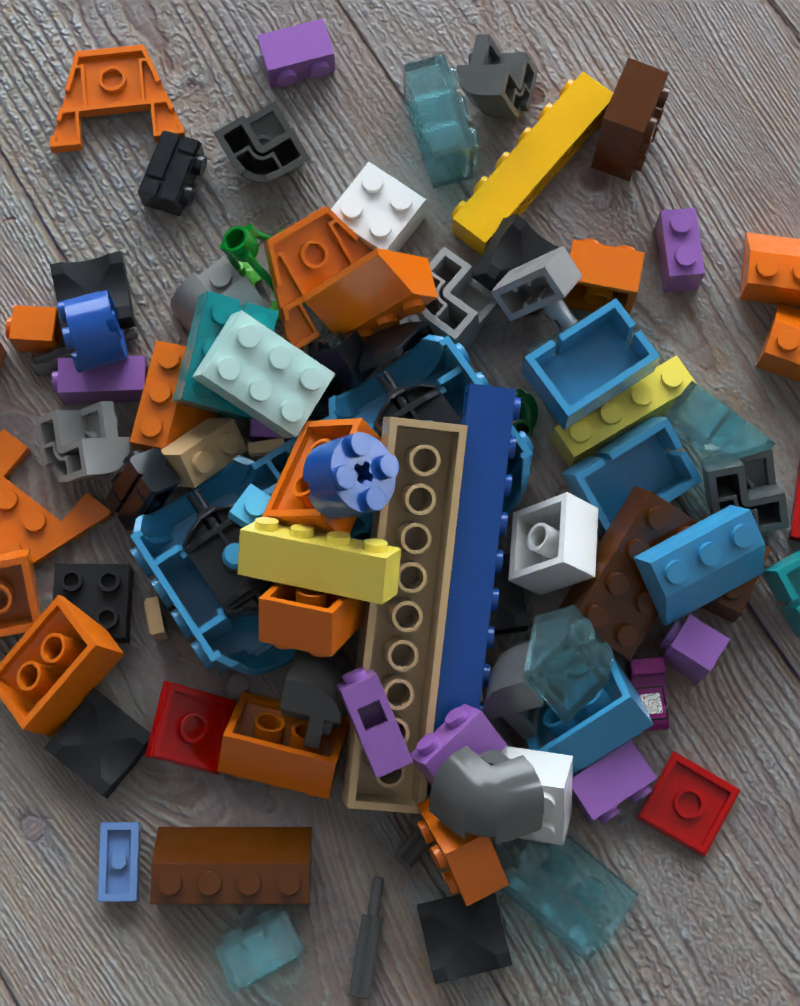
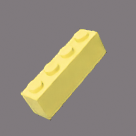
M676 355L657 366L653 373L566 430H563L560 424L554 427L551 442L570 468L587 456L593 457L596 455L595 451L649 417H660L689 400L697 383Z
M259 517L255 519V522L240 529L237 574L383 605L398 593L401 548L388 546V542L383 539L369 538L362 541L352 539L351 535L347 532L331 531L322 533L314 531V527L311 525L295 524L286 526L279 524V521L275 518Z

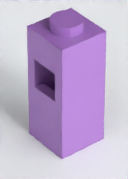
M128 356L127 359L121 362L78 373L73 358H58V371L52 372L53 392L58 393L64 404H90L100 401H113V403L140 402L149 364L145 356Z
M364 667L343 675L344 681L336 684V687L369 767L375 777L380 778L413 763L378 675L372 669L365 671Z

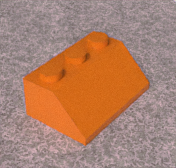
M746 232L739 299L778 304L779 302L788 306L800 307V239Z
M376 248L304 294L303 298L304 302L333 333L340 331L343 335L357 330L366 344L368 336L399 325L400 320L405 317L422 312L425 309V305L437 299L438 295L428 258Z
M778 302L756 367L800 382V310Z
M156 340L129 441L134 451L141 449L144 452L152 448L162 450L207 418H219L220 414L172 402L186 346Z
M363 418L306 421L262 517L275 518L279 521V524L286 526L295 524L311 525L314 527V531L322 533L342 531L350 534L357 516L345 519H331L322 515L311 504L308 495L311 494L308 481L304 482L303 480L304 464L309 453L315 447L325 442L356 432L369 434L380 442L381 437Z
M57 595L0 662V698L22 730L53 737L90 692L122 658L124 652L103 626L65 597Z
M242 691L223 734L217 771L239 778L266 783L274 787L305 793L309 796L329 799L349 730V717L343 716L340 729L332 727L330 736L323 734L319 749L303 746L309 721L282 715V709H280L281 700Z

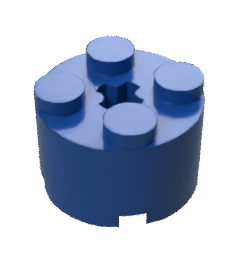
M109 290L96 291L57 302L62 322L68 323L67 327L62 328V333L67 349L75 348V352H72V357L78 373L118 363L128 358L123 330L120 329L117 319L119 316Z
M356 432L315 447L306 458L303 468L304 482L308 481L311 492L308 498L318 512L331 519H345L383 509L393 495L396 475L399 473L400 467L397 458L390 454L378 439L363 432Z

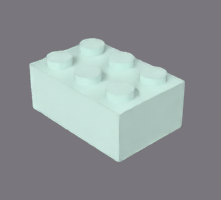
M241 310L230 315L192 378L283 438H294L300 433L335 373Z

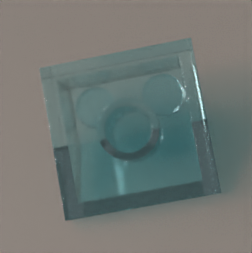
M693 381L689 383L665 415L676 424L674 427L676 434L688 443L695 439L691 446L708 459L715 454L723 461L729 462L772 449L776 444Z
M575 605L534 617L524 670V677L563 722H567L608 683L610 668L614 661L610 645L601 639L594 630L591 621L585 618Z
M273 907L255 917L257 925L243 932L241 927H238L220 937L222 945L214 950L233 993L243 991L309 952L287 910L284 909L277 912L276 908Z

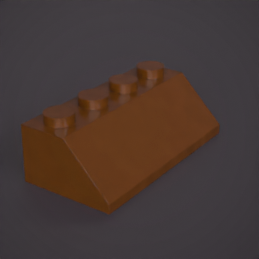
M158 827L151 865L150 904L155 906H311L312 827Z

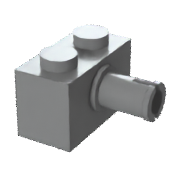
M561 246L510 270L493 288L491 294L510 322L542 308L555 327L556 332L561 334L577 323V319L572 315L563 298L567 296L583 275L565 247Z

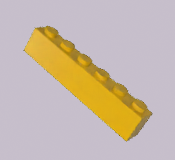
M584 71L575 81L572 79L568 80L559 93L560 98L553 105L548 103L538 116L537 124L532 129L527 127L521 133L516 142L517 146L511 153L506 151L501 155L495 165L496 170L489 177L483 176L474 187L472 197L467 202L462 200L455 207L451 214V233L483 256L502 219L515 214L521 216L601 125L613 92Z

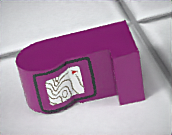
M664 657L630 660L625 666L626 675L641 697L654 724L645 731L668 730L669 711L666 701Z

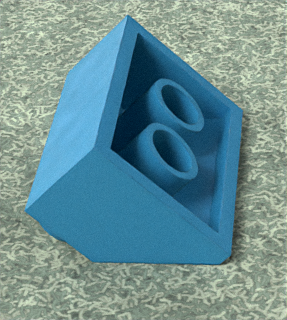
M730 505L633 558L663 625L667 626L761 575L764 569L765 542L751 510Z
M609 650L570 676L567 699L541 706L537 735L527 738L526 741L530 750L573 756L574 776L654 724L641 697Z

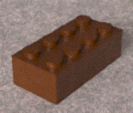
M634 486L597 545L595 577L573 584L556 614L631 660L659 615L633 557L698 522L655 493Z

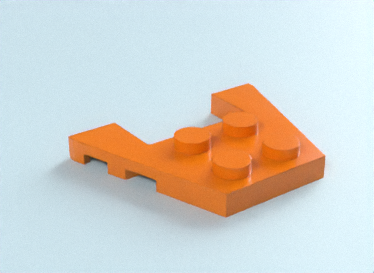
M144 44L75 52L65 86V98L62 108L58 110L54 136L51 135L49 142L52 153L83 150L81 118L151 110L155 143L159 141L164 130L179 134L181 137H186L184 127L179 121L173 104L167 96Z
M327 206L321 207L263 242L286 341L298 349L320 336L302 305V302H304L303 295L371 252L358 239L359 236Z
M3 428L0 432V554L30 548L33 565L36 567L55 555L56 551L73 540L77 541L85 536L88 530L102 522L104 524L110 520L114 514L86 492L66 517L60 521L7 479L31 451Z

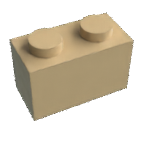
M207 418L160 451L168 461L166 465L171 466L180 478L177 487L196 488L227 466L232 459L247 452L248 449L234 418Z

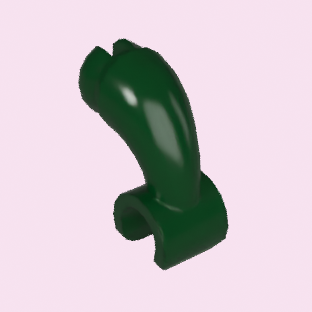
M516 389L515 397L521 398L520 413L523 420L515 421L512 425L517 431H524L531 440L533 428L538 418L537 403L530 393L527 394L522 389Z

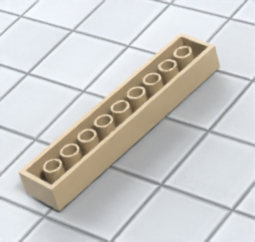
M383 417L381 443L390 454L397 458L400 469L396 475L395 489L391 499L383 509L373 512L370 538L383 539L388 542V546L401 548L398 593L383 605L363 601V624L360 626L356 669L362 667L365 668V671L372 669L378 675L411 754L417 749L418 742L424 736L434 731L468 426L398 417ZM350 721L341 795L345 806L350 809L420 814L417 804L426 800L428 784L426 778L414 763L376 778L369 767Z

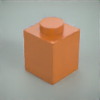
M13 305L12 317H8L6 320V338L11 341L16 351L44 353L59 348L62 332L60 330L57 308Z

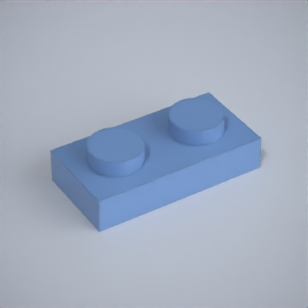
M100 822L98 902H139L140 822Z

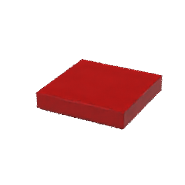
M164 681L145 757L219 775L217 770L222 738L234 711L236 700L174 682Z
M673 751L653 785L652 792L648 794L637 814L636 819L704 858L741 790Z

